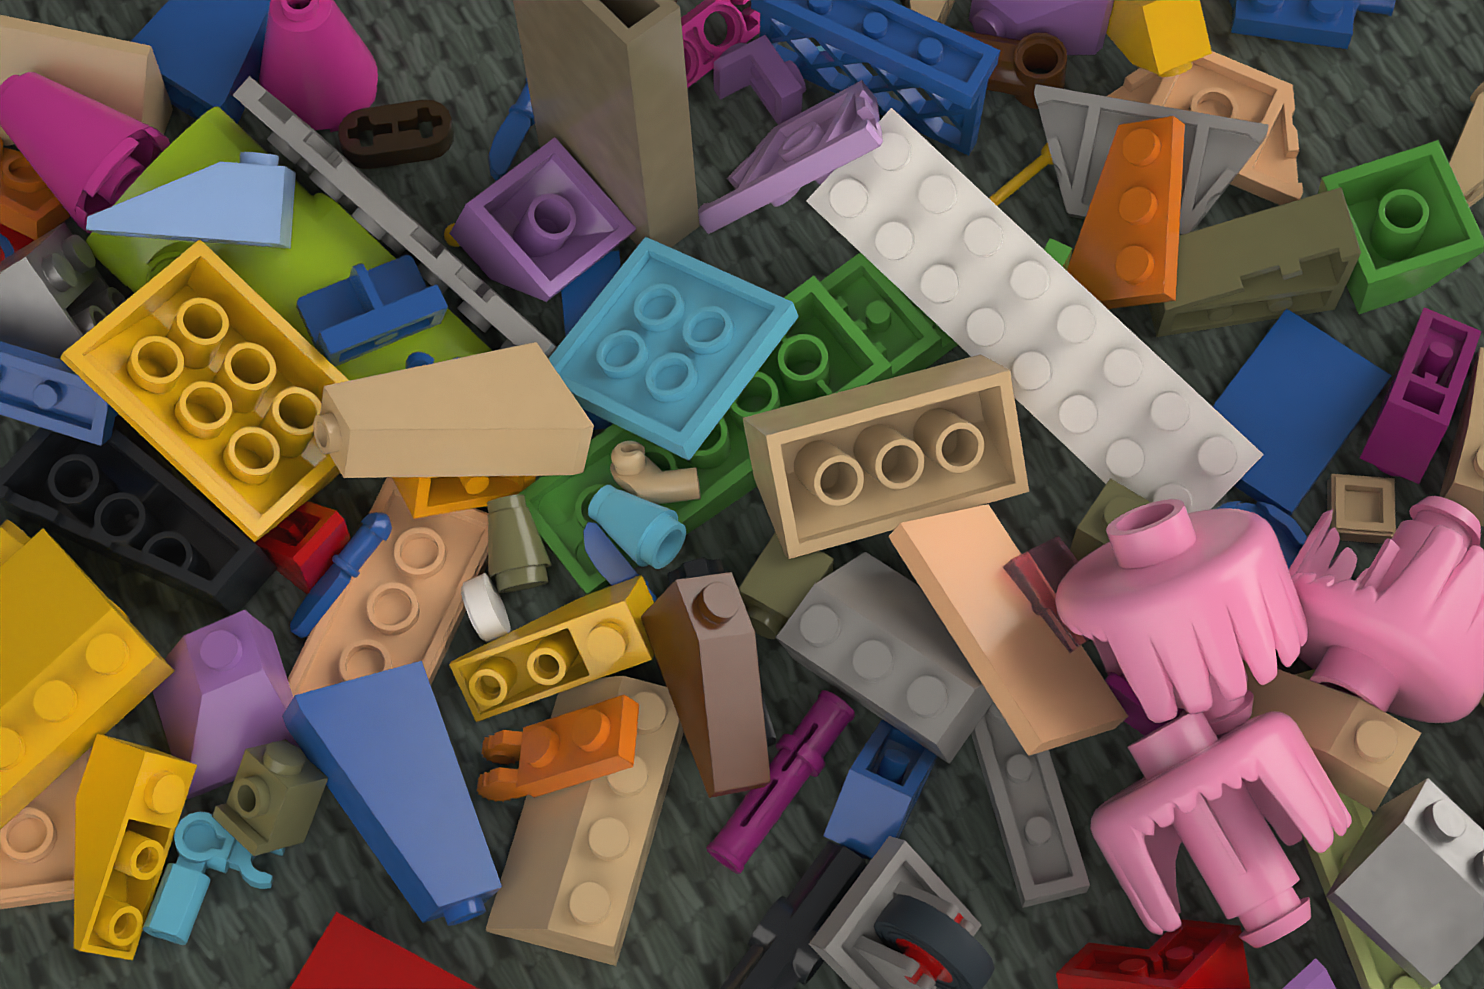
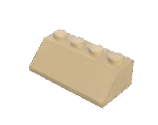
M0 15V85L12 75L21 76L27 72H35L152 126L164 135L173 108L150 45ZM0 126V137L3 145H13V141Z
M981 354L743 418L754 480L783 552L788 559L895 530L902 522L977 507L1029 492L1010 370Z
M626 676L599 678L558 693L551 718L623 694L639 703L634 766L535 798L530 795L526 796L501 877L502 888L496 894L486 926V932L617 966L684 732L667 687Z

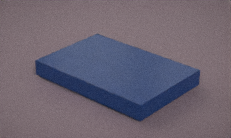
M1286 308L1212 406L1264 454L1234 486L1257 502L1274 505L1291 517L1383 391L1392 375Z

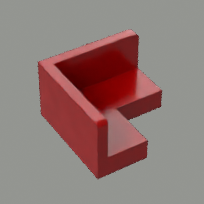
M1181 919L1182 924L1178 929L1173 932H1166L1149 949L1088 942L1056 972L1058 989H1251L1244 943L1239 937L1242 933L1241 926Z

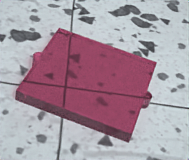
M1057 536L1011 559L1003 568L1030 601L1033 612L1044 619L1069 653L1090 642L1091 639L1069 630L1057 613L1055 598L1058 586L1068 571L1079 562L1061 538Z

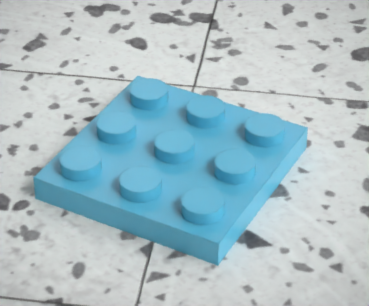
M645 236L548 359L583 409L686 460H690L799 316L792 301Z

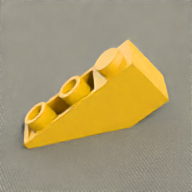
M640 575L585 595L451 661L449 666L475 721L478 722L652 660L655 654L641 616L654 601L643 576Z
M101 734L96 735L75 798L74 949L133 960L143 931L142 928L149 913L175 834V828L178 825L197 767L196 764L144 745Z

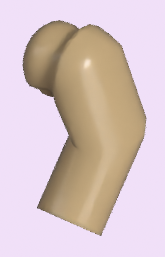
M635 441L621 442L612 450L610 471L615 482L627 493L655 504L701 499L697 467L662 471L644 455L645 448Z

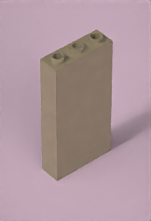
M513 0L539 146H544L554 137L562 144L636 227L635 232L629 238L637 246L646 236L670 248L700 227L680 6L673 0Z

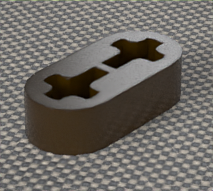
M415 100L352 111L340 123L338 137L345 158L358 168L374 169L441 157L449 151L454 142V129L449 110L444 105L434 100ZM431 122L433 136L421 138L419 123ZM372 131L374 136L373 145L361 147L360 132Z

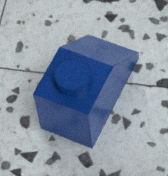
M882 719L849 769L823 836L839 843L840 846L847 847L863 859L873 858L889 836L898 839L901 837L938 756Z

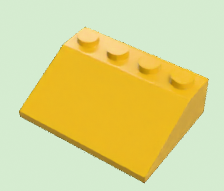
M200 239L62 353L60 359L254 542L258 541L322 490L340 473L330 454H323L319 449L313 425L315 416L320 415L324 386L349 380Z
M41 529L0 566V829L94 744L97 734L105 735L175 671L45 529Z

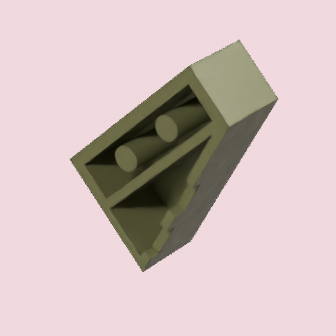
M1342 187L1179 235L1176 301L1148 304L1156 337L1277 319L1286 308L1296 315L1335 310L1361 254Z

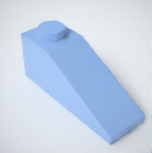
M240 152L239 163L218 162L88 216L86 230L101 235L197 242L200 239L207 243L290 249L296 173L285 166H278L279 156Z

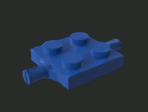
M1229 0L1233 10L1231 33L1348 49L1353 35V23L1357 11L1392 16L1396 0Z

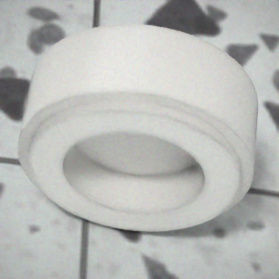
M484 573L463 582L461 595L464 606L479 637L486 642H490L511 632L506 609L490 577Z

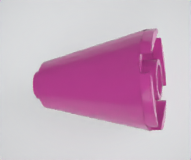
M271 0L259 84L314 130L330 128V132L338 131L344 117L352 111L370 107L375 100L378 71L373 55L334 0Z
M27 72L21 76L12 75L0 85V126L76 224L87 233H92V231L86 230L87 217L112 207L144 170L159 156V153H162L170 145L169 138L158 129L35 72Z

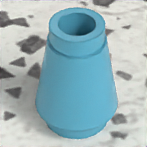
M605 485L599 489L588 507V516L596 521L641 567L648 565L655 569L665 567L676 557L684 543L686 527L678 521V515L674 510L623 490H618L612 485Z

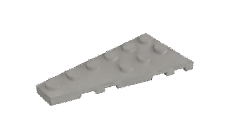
M250 76L237 89L233 96L273 130V133L267 140L294 164L301 167L310 175L309 178L336 202L342 204L352 213L351 216L378 240L383 241L396 254L401 256L406 249L421 261L417 266L422 278L430 285L438 284L442 294L448 287L454 290L464 299L457 309L485 333L492 325L508 338L500 347L501 349L537 342L547 358L552 355L557 348L556 345L319 133Z

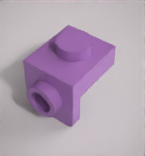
M766 35L748 44L738 43L731 46L714 62V91L720 100L751 85L778 125L801 113L802 94L806 91L804 79L797 66L791 60L783 61Z

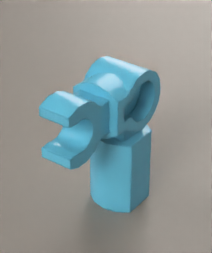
M207 812L188 814L181 819L175 828L174 841L179 857L176 864H167L142 929L153 937L186 945L211 881L205 875L206 869L211 868L223 873H227L229 868L240 871L245 882L259 889L271 888L273 876L266 872L258 871L253 867L252 862L255 856L212 817V814ZM286 848L271 851V853L283 856Z

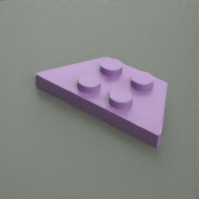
M861 80L775 126L757 145L754 152L727 178L736 190L711 203H704L698 209L699 224L710 234L769 203L774 207H778L790 200L802 186L814 180L818 184H822L835 169L880 147L883 137L881 126L878 123L880 117L877 98Z

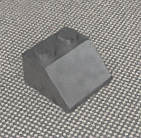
M1427 778L1376 810L1326 897L1421 987L1431 989L1484 937V830Z

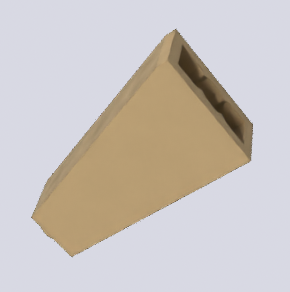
M537 342L324 386L320 415L315 416L313 425L319 449L323 454H330L343 478L575 475L584 472L594 428L593 423Z

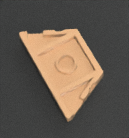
M1212 51V54L1192 61V68L1187 72L1172 77H1159L1153 72L1138 68L1125 77L1123 86L1106 96L1268 124L1266 139L1230 184L1278 205L1301 199L1303 186L1302 183H1298L1296 157L1299 152L1297 129L1294 127L1292 120L1295 111L1292 84Z

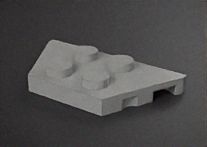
M1037 84L1034 91L1068 216L1085 219L1118 125L1175 116L1185 124L1179 235L1194 231L1266 139L1268 124Z

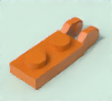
M623 694L523 727V732L502 730L494 735L485 737L481 752L483 758H486L487 761H492V763L507 765L509 763L515 764V761H519V768L499 767L490 770L489 773L484 772V774H480L477 784L478 795L495 802L510 801L511 798L517 799L527 795L535 798L632 768L635 758L639 703Z

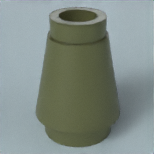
M511 495L488 501V576L490 579H495L498 593L516 592L547 584L549 581L546 568H549L552 564L529 507L526 505L525 495Z

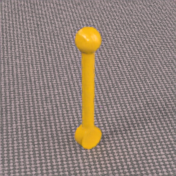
M1048 143L1043 146L1041 155L989 197L997 206L1048 164L1054 165Z

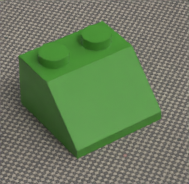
M1439 140L1334 173L1321 179L1318 194L1342 187L1361 250L1359 259L1346 284L1358 314L1417 296L1484 252L1482 233Z

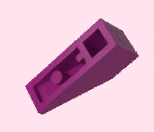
M1425 307L1423 308L1359 459L1375 465L1379 470L1388 475L1403 477L1417 484L1420 483L1449 426L1482 331Z

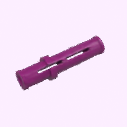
M822 690L816 702L791 735H782L775 746L778 753L769 764L771 782L763 788L750 790L715 839L707 845V852L715 860L734 873H742L745 864L772 827L778 822L785 809L810 775L818 777L824 769L826 763L823 757L847 724L855 718L854 710L844 700L831 692Z

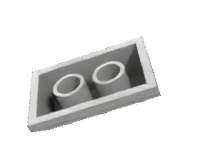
M867 552L862 553L815 583L776 637L792 659L949 764L993 703L992 698L921 587Z

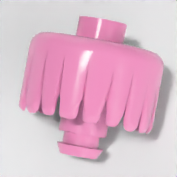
M1428 496L1410 508L1409 512L1413 520L1401 522L1391 539L1386 538L1371 566L1366 568L1356 580H1351L1356 568L1357 555L1351 548L1346 547L1331 562L1339 545L1340 536L1335 527L1328 529L1332 521L1333 509L1324 512L1289 568L1307 620L1308 638L1304 646H1300L1298 657L1311 669H1315L1310 681L1361 698L1384 712H1390L1416 721L1451 723L1468 716L1478 705L1484 694V549L1480 547L1481 525L1479 520L1465 507L1452 500L1439 496Z
M1177 499L1152 502L1117 517L1106 528L1110 542L1082 558L1061 580L1055 598L1057 613L1060 619L1073 633L1081 636L1084 635L1093 641L1108 675L1111 672L1119 676L1124 673L1147 717L1154 723H1162L1174 719L1177 716V708H1181L1184 710L1179 716L1186 712L1190 714L1203 712L1216 736L1233 730L1245 723L1252 714L1254 695L1251 691L1247 690L1248 676L1243 660L1247 662L1257 682L1265 685L1271 682L1277 675L1276 651L1282 664L1285 667H1290L1300 653V646L1303 647L1308 638L1307 620L1273 528L1258 514L1240 509L1221 508L1187 513L1184 502Z
M1270 711L1247 720L1227 733L1216 736L1203 712L1198 714L1186 712L1128 746L1144 777L1099 806L1091 818L1090 829L1094 840L1143 924L1151 933L1163 935V930L1173 932L1182 924L1178 915L1181 913L1176 887V858L1182 842L1227 919L1238 916L1245 928L1239 937L1252 947L1260 948L1294 931L1311 918L1310 898L1299 899L1292 886L1300 878L1266 820L1287 846L1300 842L1303 834L1316 852L1323 853L1333 843V829L1339 836H1343L1346 833L1347 827H1350L1352 819L1298 725L1290 716L1282 712Z

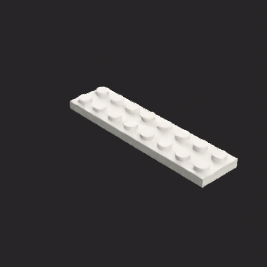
M891 108L878 122L881 126L883 137L881 146L835 169L806 201L971 357L981 354L1009 369L1014 398L1105 484L1111 478L1151 503L1168 499L1181 500L1184 502L1187 513L1212 509L1264 454Z

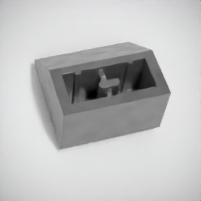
M62 223L0 262V341L60 359L64 351L126 301L124 296L116 288L109 287L95 267V257L88 244L80 236L73 235L65 223Z

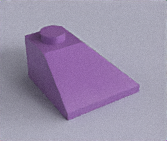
M972 0L969 21L972 23L976 33L1022 40L1025 36L1033 33H1047L1056 36L1063 42L1067 55H1095L1103 47L1114 0Z
M554 137L469 201L449 234L491 280L547 302L635 232L636 227Z
M246 610L184 635L165 658L175 671L153 690V695L171 755L197 765L186 797L187 799L234 781L247 748L287 739L291 744L301 749L287 730L282 717L292 701L293 695L273 632Z

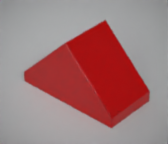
M306 501L254 543L277 567L276 571L308 595L319 579L334 564L332 557L335 554L339 555L351 538L345 519L336 510Z

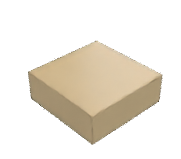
M1331 474L1327 481V511L1333 509L1328 529L1335 527L1339 533L1340 540L1383 544L1386 538L1391 539L1396 532L1395 478Z

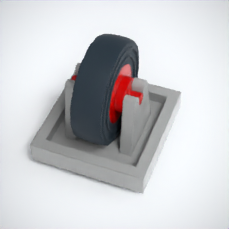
M891 836L886 839L809 943L851 989H983L995 969L990 955L973 937L981 927L980 922L905 840Z

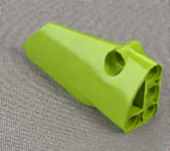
M216 106L204 113L174 140L144 170L114 205L218 162L239 163L240 152L268 153L219 106ZM296 179L290 249L204 242L313 347V342L296 308L298 298L349 278L352 266L362 263L366 270L396 259L337 202L323 193L311 195ZM92 232L86 240L94 257L134 293L195 243L193 241L101 235ZM447 308L441 324L340 364L336 368L351 381L406 369L408 356L414 352L429 354L434 358L433 362L438 363L457 357L462 358L491 352L492 350Z

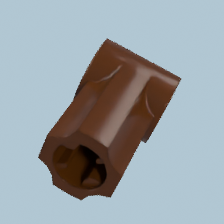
M957 30L1000 50L998 64L988 79L986 90L1015 95V98L1023 105L1032 109H1038L1034 95L1036 84L1064 89L1067 50L1063 42L1056 36L1047 33H1033L1025 36L1022 40H1015ZM1043 69L1048 71V73L1035 74L1030 72V70Z

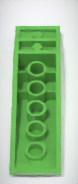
M860 252L819 282L815 276H812L784 297L794 303L799 317L690 460H686L632 432L612 424L590 441L583 473L542 476L517 495H525L526 505L529 507L542 540L586 595L605 588L610 583L598 572L586 553L583 530L587 522L597 523L588 516V507L599 489L605 485H612L618 490L625 491L615 482L610 471L612 463L611 453L616 445L624 441L640 443L645 448L644 455L662 471L697 467L701 499L658 504L677 513L678 521L685 525L687 535L757 487L744 429V417L924 370L958 344ZM601 528L632 568L638 567L639 565Z

